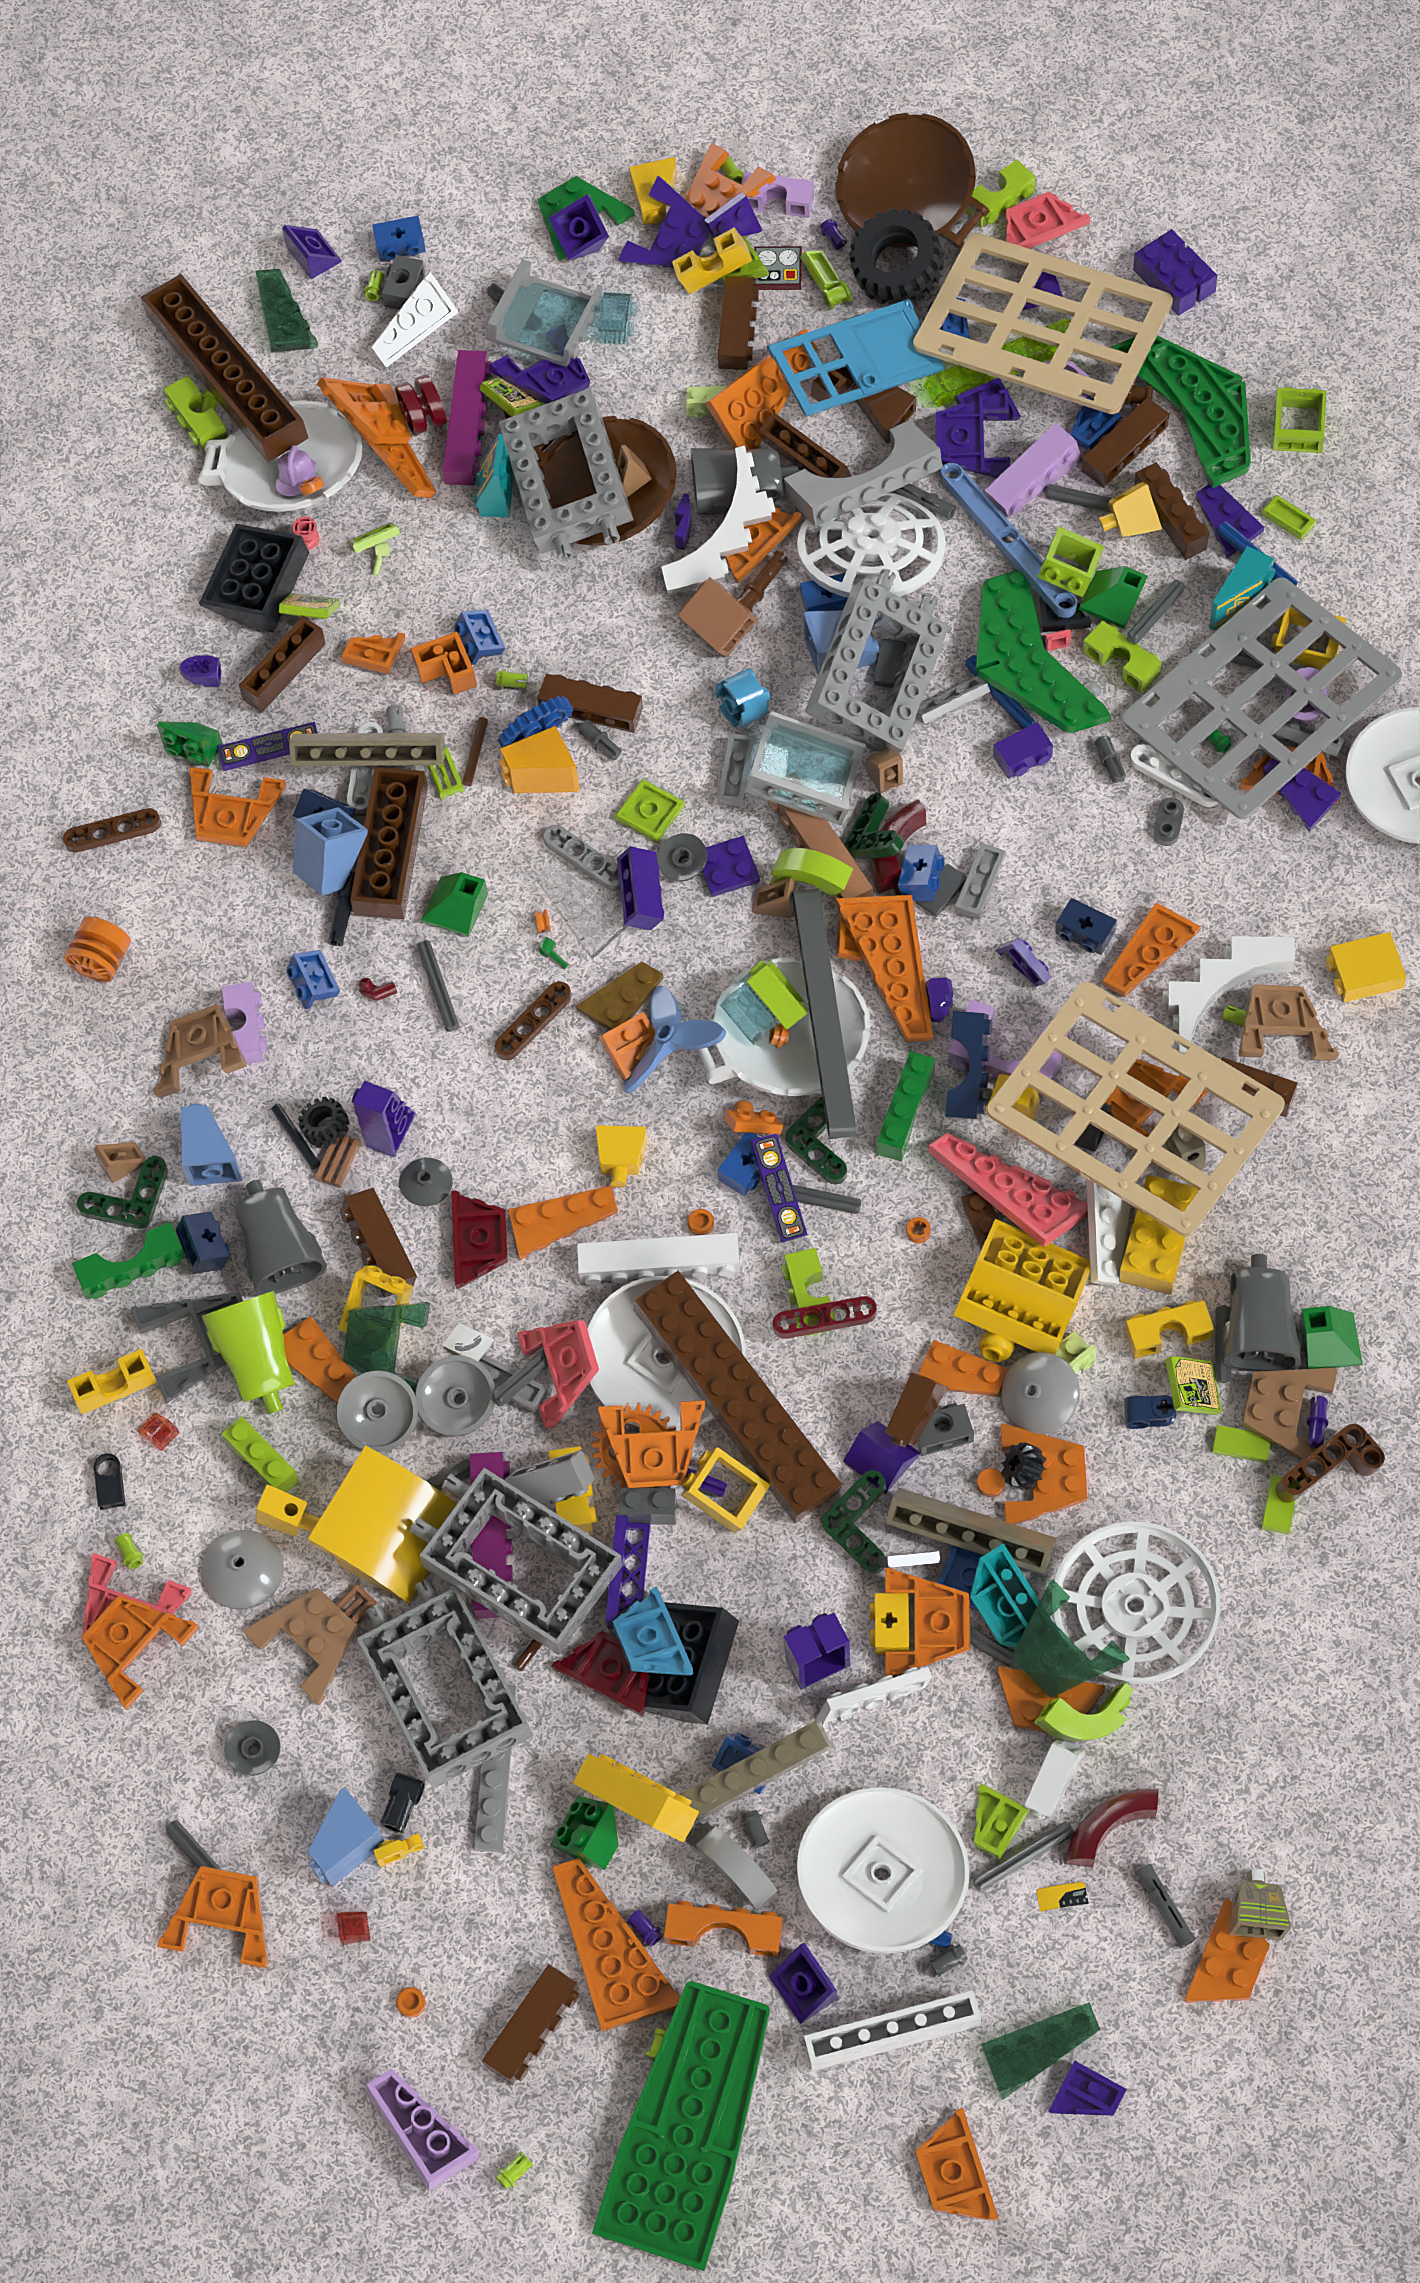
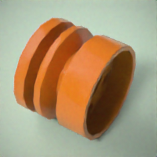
M91 916L84 917L75 933L76 939L72 940L69 949H67L64 955V960L73 970L85 977L105 983L111 982L116 974L115 971L120 966L119 960L123 959L131 944V939L125 931L107 920Z

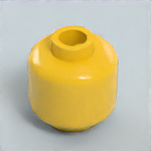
M984 1330L978 1344L984 1358L991 1362H1000L1010 1358L1017 1343Z

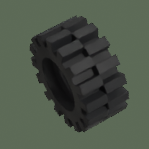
M322 1097L321 1102L316 1098L314 1099L315 1104L311 1105L309 1102L306 1105L308 1109H302L301 1113L303 1116H299L298 1120L300 1123L298 1125L310 1144L313 1146L316 1144L320 1148H322V1144L325 1147H330L331 1141L335 1145L338 1143L336 1140L338 1137L344 1138L343 1131L348 1132L349 1128L347 1125H350L349 1117L341 1104L335 1101L334 1098L330 1097L328 1100L327 1097ZM331 1117L326 1125L317 1127L321 1120Z

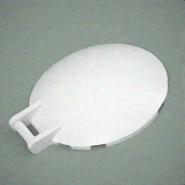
M315 401L289 402L303 419L309 439L296 447L298 450L305 451L310 459L316 462L317 467L314 477H321L324 483L321 489L308 495L300 493L294 496H284L279 494L276 490V481L279 473L278 460L282 455L267 462L241 429L234 435L230 434L227 439L208 440L204 449L206 457L203 471L199 475V482L205 486L224 485L236 500L255 509L278 512L302 509L327 499L351 479L362 457L361 435L340 410L331 409L328 404ZM220 455L217 470H213L215 456Z
M795 958L773 959V963L808 1004L802 961H795ZM752 967L743 971L734 978V982L727 990L723 991L717 1002L713 1021L719 1023L726 1031L724 1039L715 1044L724 1066L716 1068L708 1048L697 1049L707 1071L706 1077L708 1082L716 1084L737 1076L752 1087L777 1095L801 1096L820 1092L821 1085L809 1010L804 1017L789 1028V1037L786 1045L782 1044L780 1049L775 1048L773 1044H769V1034L774 1023L779 1024L780 1021L748 984L747 980L750 976L748 972ZM832 971L849 1075L860 1063L867 1049L870 1037V1017L866 1003L854 984L845 976L841 977Z

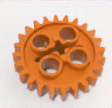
M640 1402L637 1403L635 1409H632L630 1404L626 1403L625 1411H623L624 1434H629L625 1430V1424L628 1422H635L639 1425L640 1431L638 1433L675 1431L676 1425L668 1427L667 1423L670 1417L667 1416L661 1419V1409L652 1413L651 1404L645 1410H642ZM599 1421L598 1425L603 1431H594L593 1435L600 1440L592 1442L591 1445L599 1449L592 1454L593 1458L601 1459L596 1464V1468L605 1467L602 1477L604 1478L611 1474L613 1476L611 1484L613 1485L619 1480L621 1481V1488H625L626 1482L616 1457L610 1453L611 1444L602 1421Z

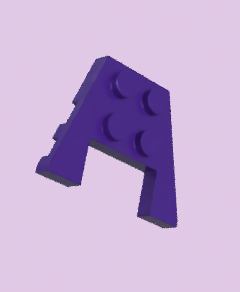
M657 176L649 197L670 206L650 250L627 240L618 259L621 263L674 268L672 261L692 250L697 256H700L709 237L710 231L704 221L706 218L666 181Z
M561 326L546 334L545 341L557 352L554 355L563 357L564 348L569 340L566 328ZM506 355L490 363L489 367L491 373L546 404L583 391L590 386V379L580 358H577V356L575 359L571 358L567 367L543 360L522 371Z
M1008 389L1000 390L999 393L989 397L988 395L980 397L979 400L968 404L963 403L936 412V445L940 448L942 464L955 463L961 466L963 470L993 478H998L1011 466L1010 457H984L983 414L1009 413Z

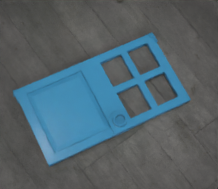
M909 299L775 344L767 345L771 358H774L805 417L880 393L945 369L941 359L919 353L913 348V340L921 327V323ZM830 336L842 358L822 365L810 342ZM802 345L814 368L794 374L782 351ZM847 366L858 389L839 395L827 372ZM819 376L830 398L810 404L799 382Z

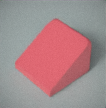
M1070 629L1042 635L1047 651L1070 645Z

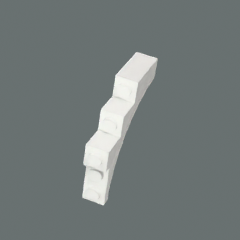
M745 446L735 448L738 467L737 485L732 505L723 523L698 550L679 561L661 566L668 595L698 588L709 577L719 583L725 582L724 574H728L729 571L726 559L721 560L720 557L749 551L748 543H752L749 528L744 529V527L772 520L771 513L775 512L772 497L767 498L766 491L756 493V491L760 490L757 476L752 477L750 467H754L751 452L746 453Z
M1231 936L1230 946H1225V959H1200L1199 968H1194V982L1169 981L1168 990L1162 993V1007H1167V1016H1173V1030H1178V1035L1191 1042L1195 1029L1205 1012L1220 996L1234 986L1252 978L1271 973L1293 972L1295 962L1294 937ZM1174 1041L1173 1049L1184 1055L1187 1048Z

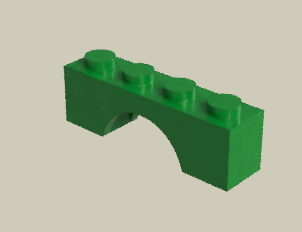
M912 1051L909 1052L877 1139V1155L902 1162L911 1138L919 1105L924 1095L928 1092L935 1072V1058Z
M170 1221L147 1231L143 1248L130 1260L111 1262L94 1253L73 1262L72 1265L86 1298L96 1299L104 1296L107 1291L113 1288H123L130 1285L132 1280L140 1277H150L158 1269L166 1266H176L186 1256Z

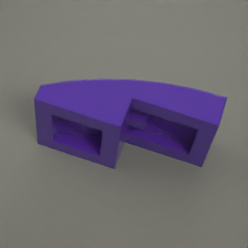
M686 493L683 494L675 511L676 526H678L674 534L675 548L685 550L692 523L689 494Z

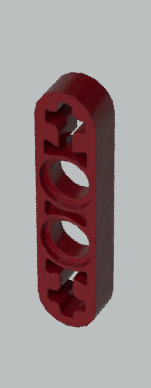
M861 1296L782 1311L775 1315L773 1319V1331L779 1338L789 1339L867 1324L875 1319L877 1305L872 1298ZM862 1305H866L867 1309H869L867 1315H863V1312L860 1311ZM849 1307H853L854 1318H850ZM841 1309L846 1313V1316L843 1320L836 1321L831 1318V1312ZM809 1314H814L818 1316L819 1322L814 1326H809L804 1322V1318ZM796 1317H799L801 1328H797ZM786 1320L790 1324L788 1330H783L781 1321Z

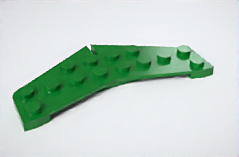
M1157 335L1137 377L1147 385L1153 386L1155 391L1182 411L1205 478L1212 488L1246 474L1250 468L1251 457L1245 380L1242 381V376ZM1135 337L1118 343L1111 348L1128 353Z
M1015 570L985 580L981 591L975 673L978 672L977 677L1067 733H1075L1109 722L1111 715L1105 705L1044 648L1030 584L1025 579L1024 574Z

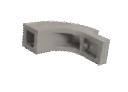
M705 1822L686 1841L692 1850L710 1862L728 1880L739 1896L757 1911L778 1891L752 1858L716 1825L713 1827Z

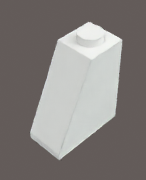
M1060 1739L1052 1743L1025 1803V1806L1031 1808L1029 1811L1031 1814L1045 1819L1046 1816L1051 1818L1055 1814L1086 1749Z

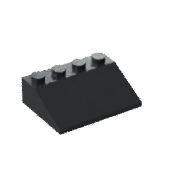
M236 523L199 601L200 606L249 628L273 633L282 615L279 613V604L292 593L309 555V550L302 536Z
M664 1602L692 1665L693 1674L688 1676L649 1672L644 1711L682 1722L708 1725L739 1620L722 1607Z

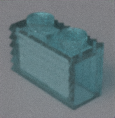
M603 292L598 328L600 343L628 345L629 336H634V322H631V319L637 315V302H633L632 293Z
M744 983L731 993L720 1006L754 1045L770 1033L778 1024V1020L775 1019L772 1012L768 1011L762 1000L758 999L755 992L751 991L752 988L748 987V983Z

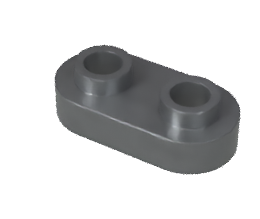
M1166 798L1160 802L1153 836L1155 841L1162 846H1171L1179 839L1184 806L1176 798ZM1168 807H1174L1175 810L1171 811V810H1168L1167 808H1168ZM1163 829H1169L1171 832L1166 833Z

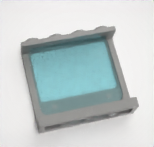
M522 259L487 323L486 340L567 367L571 358H576L579 343L585 341L588 326H593L596 318L595 312L597 310L600 311L603 306L604 297L601 296L602 285L598 284L593 295L590 296L530 276L531 262Z
M770 711L762 731L745 792L842 825L851 802L848 801L859 760L866 744Z

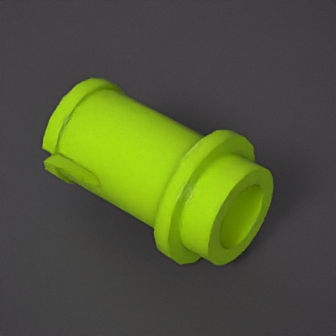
M728 157L720 169H722L727 178L742 184L744 173L736 167L733 159Z
M372 270L370 272L368 285L364 288L365 297L369 301L374 302L381 298L380 289L385 275L379 270L377 271L376 278V271Z
M205 390L201 395L203 400L201 413L211 408L216 412L218 402L208 390Z
M506 669L498 671L496 686H501V689L512 687L526 690L527 682H519L517 680L527 681L528 673L506 672Z
M1228 1004L1223 1014V1020L1244 1026L1246 1011Z
M123 1533L116 1537L114 1542L124 1558L122 1561L124 1566L128 1567V1569H135L141 1566L144 1555L137 1550L131 1534Z
M521 2151L503 2170L499 2168L498 2174L495 2176L497 2181L506 2190L510 2187L514 2188L515 2182L529 2168L533 2167L530 2159L527 2156L524 2157L525 2154Z

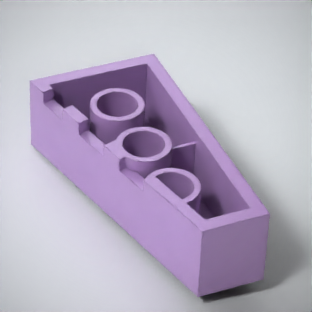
M1055 423L985 489L987 497L1008 518L1013 514H1017L1027 503L1047 489L1049 484H1053L1082 462L1077 441L1059 424Z
M392 2069L366 2084L368 2097L428 2191L479 2159V2150L463 2138L456 2128L448 2124L431 2105L429 2106Z

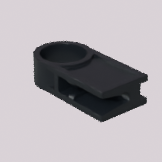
M111 1453L102 1454L96 1458L93 1466L98 1507H100V1510L126 1506L122 1465L115 1455ZM104 1461H115L117 1469L112 1475L102 1476L98 1473L99 1466Z

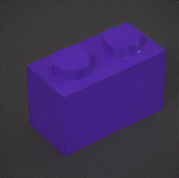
M1038 722L994 743L993 757L1008 779L1024 775L1029 768L1037 764L1039 766L1046 764L1053 754V744Z

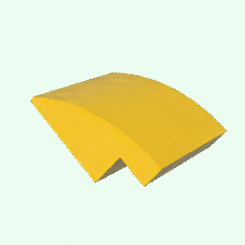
M995 1219L953 1316L1035 1352H1046L1055 1355L1089 1276L1090 1260L1052 1243L1043 1247L1026 1232Z
M365 1445L311 1532L308 1540L311 1545L335 1557L340 1567L410 1604L417 1593L415 1589L416 1584L419 1582L423 1584V1580L426 1579L430 1572L422 1566L420 1554L428 1543L409 1532L413 1523L417 1524L415 1520L420 1517L423 1521L439 1530L457 1503L414 1473Z

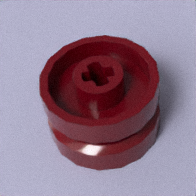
M428 374L415 378V390L408 382L395 386L400 410L414 436L427 431V421L434 428L447 424L441 399Z

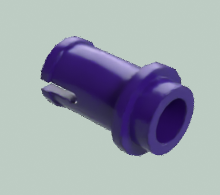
M827 219L820 225L821 234L828 238L835 250L845 247L847 239L844 238L837 228L838 224L836 221Z
M641 1909L635 1911L628 1918L627 1923L643 1938L642 1943L644 1945L648 1944L652 1947L662 1938L661 1928L659 1926L655 1927Z

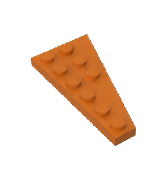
M806 328L800 330L791 338L808 333ZM814 341L810 342L815 352H817L818 348ZM802 345L782 351L794 374L805 371L811 362ZM769 354L705 404L732 449L745 446V449L749 450L759 447L762 439L758 430L773 412L777 415L779 414L791 390L774 358L772 359Z
M321 377L317 382L320 388L325 383H341L353 402H378L370 391L374 386L373 384ZM330 394L327 396L334 405L337 403ZM340 411L413 496L432 498L436 490L409 442L407 444H373L352 423L354 418L347 411Z
M912 895L836 898L835 905L905 1042L932 1041L933 1032Z
M580 1858L553 1866L552 1869L601 2031L605 2032L676 2009L680 1996L672 1988L667 1978L659 1970L627 1923L622 1919Z

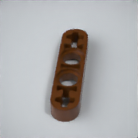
M145 808L70 828L64 833L63 841L70 852H82L154 833L160 828L161 819L155 809ZM151 817L152 823L147 824L146 818ZM134 820H138L139 828L136 827ZM122 823L131 824V828L126 832L118 830ZM99 829L107 831L103 838L97 839L93 837L94 832ZM85 833H88L89 841L86 840ZM77 836V837H78V843L73 844V842H72V841H73V838H72V837Z
M561 981L552 983L498 1037L495 1042V1050L500 1059L507 1061L514 1059L569 1004L572 996L567 983ZM564 991V997L558 996L555 999V992L560 993ZM540 1007H545L549 1010V1013L545 1017H538L535 1015V1011ZM522 1025H529L532 1028L531 1032L527 1035H521L517 1030ZM511 1044L512 1050L506 1049L503 1051L502 1045L508 1046Z

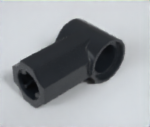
M399 1772L395 1775L389 1792L390 1799L380 1821L381 1826L395 1832L404 1833L414 1805H418L425 1788V1781Z

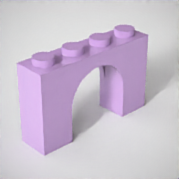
M970 1000L966 1012L986 1013L989 1015V1019H992L993 1024L995 1007ZM1044 1024L1041 1034L1044 1032L1048 1025ZM954 1039L949 1050L948 1063L958 1070H969V1054L966 1048ZM1054 1051L1039 1072L1054 1080L1063 1055ZM990 1053L989 1062L985 1061V1072H988V1079H997L999 1074L1010 1076L1022 1060L1003 1061Z

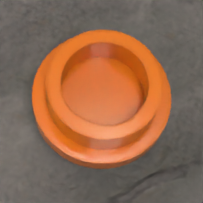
M781 1022L779 1024L774 1023L769 1034V1044H773L778 1049L781 1048L782 1044L786 1045L789 1037V1029L786 1030Z

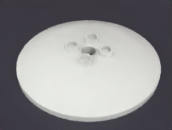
M1411 707L1389 712L1372 721L1360 732L1348 754L1345 778L1349 796L1358 812L1367 822L1390 837L1420 844V785L1415 782V779L1420 777V707Z
M669 1276L643 1278L631 1282L612 1293L600 1305L592 1317L587 1330L599 1371L589 1384L603 1406L623 1405V1411H625L626 1403H629L631 1408L635 1409L637 1403L640 1402L642 1410H645L651 1404L652 1413L661 1409L660 1418L663 1419L669 1416L670 1420L667 1426L676 1425L675 1431L681 1430L679 1402L701 1399L672 1361L668 1364L658 1362L656 1356L660 1352L665 1351L633 1311L635 1299ZM685 1279L746 1358L743 1332L729 1306L710 1289ZM706 1405L702 1412L700 1426L715 1418ZM635 1422L626 1423L636 1429H640L639 1425Z
M866 1788L837 1798L815 1816L800 1843L797 1858V1880L807 1909L817 1923L831 1936L859 1950L882 1954L899 1953L927 1944L943 1933L953 1922L963 1905L967 1893L969 1861L959 1832L949 1818L935 1805L918 1795L895 1788ZM882 1868L889 1872L890 1877L887 1880L881 1881L874 1876V1872Z

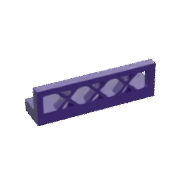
M616 1515L613 1551L621 1555L622 1567L609 1584L606 1611L607 1629H613V1621L620 1616L624 1609L628 1606L631 1607L634 1601L637 1600L641 1603L644 1599L651 1525L630 1523L627 1516ZM628 1530L644 1531L643 1540L635 1547L627 1539ZM628 1546L631 1550L626 1553V1548ZM641 1547H642V1555L638 1552V1550H639ZM635 1553L641 1560V1566L631 1573L625 1566V1560ZM625 1571L628 1577L623 1580ZM640 1573V1577H639V1581H638V1580L635 1578V1576ZM630 1580H633L638 1586V1593L628 1599L622 1592V1588ZM621 1598H623V1600L625 1601V1603L622 1606Z

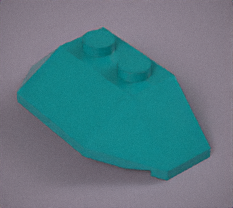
M1004 1543L980 1557L970 1598L998 1643L1041 1654L1061 1641L1062 1635Z

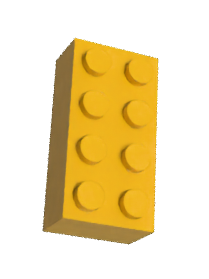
M1148 1174L1143 1187L1183 1213L1199 1192L1192 1185ZM1137 1209L1120 1269L1119 1282L1171 1295L1187 1236L1179 1235Z
M588 1753L573 1781V1784L683 1843L699 1814L698 1810L690 1807L691 1800L603 1753L600 1754L599 1758Z

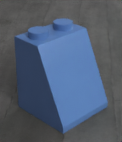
M809 611L803 613L804 639L818 675L843 611ZM870 634L857 669L875 664L876 654L880 653L876 638L872 639Z
M339 807L296 819L293 873L321 895H328L343 889L367 836L368 829Z
M190 1104L188 1107H181L182 1166L190 1186L243 1181L236 1157L208 1106Z
M345 1787L339 1791L307 1851L311 1858L308 1864L313 1869V1873L322 1884L327 1880L331 1887L374 1854L373 1850L379 1848L378 1845L384 1842L380 1830Z

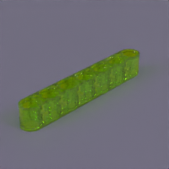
M1062 319L1046 326V328L1065 333L1071 323V319ZM1023 336L1004 344L1002 350L1045 362L1053 358L1058 347ZM956 365L929 377L924 383V389L934 405L942 407L955 401L957 395L997 377ZM1013 370L1010 372L1012 375L1019 373Z

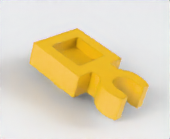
M418 1833L403 1841H394L393 1839L384 1841L378 1845L379 1848L373 1851L379 1866L382 1867L407 1857L406 1855L409 1853L418 1852L425 1847Z

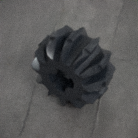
M1026 1442L1011 1445L1010 1452H1005V1461L1001 1462L1004 1466L1001 1475L1005 1477V1482L1020 1490H1028L1031 1487L1036 1488L1037 1480H1043L1041 1474L1047 1470L1043 1466L1047 1458L1042 1455V1450Z

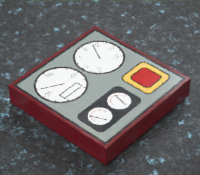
M754 246L755 252L769 272V276L754 279L755 287H759V290H801L802 260L800 257L802 255V246Z

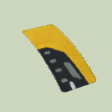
M1085 1882L1036 1889L1040 1912L1089 1904Z

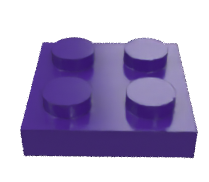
M744 835L706 847L707 862L702 873L712 897L760 882V876Z

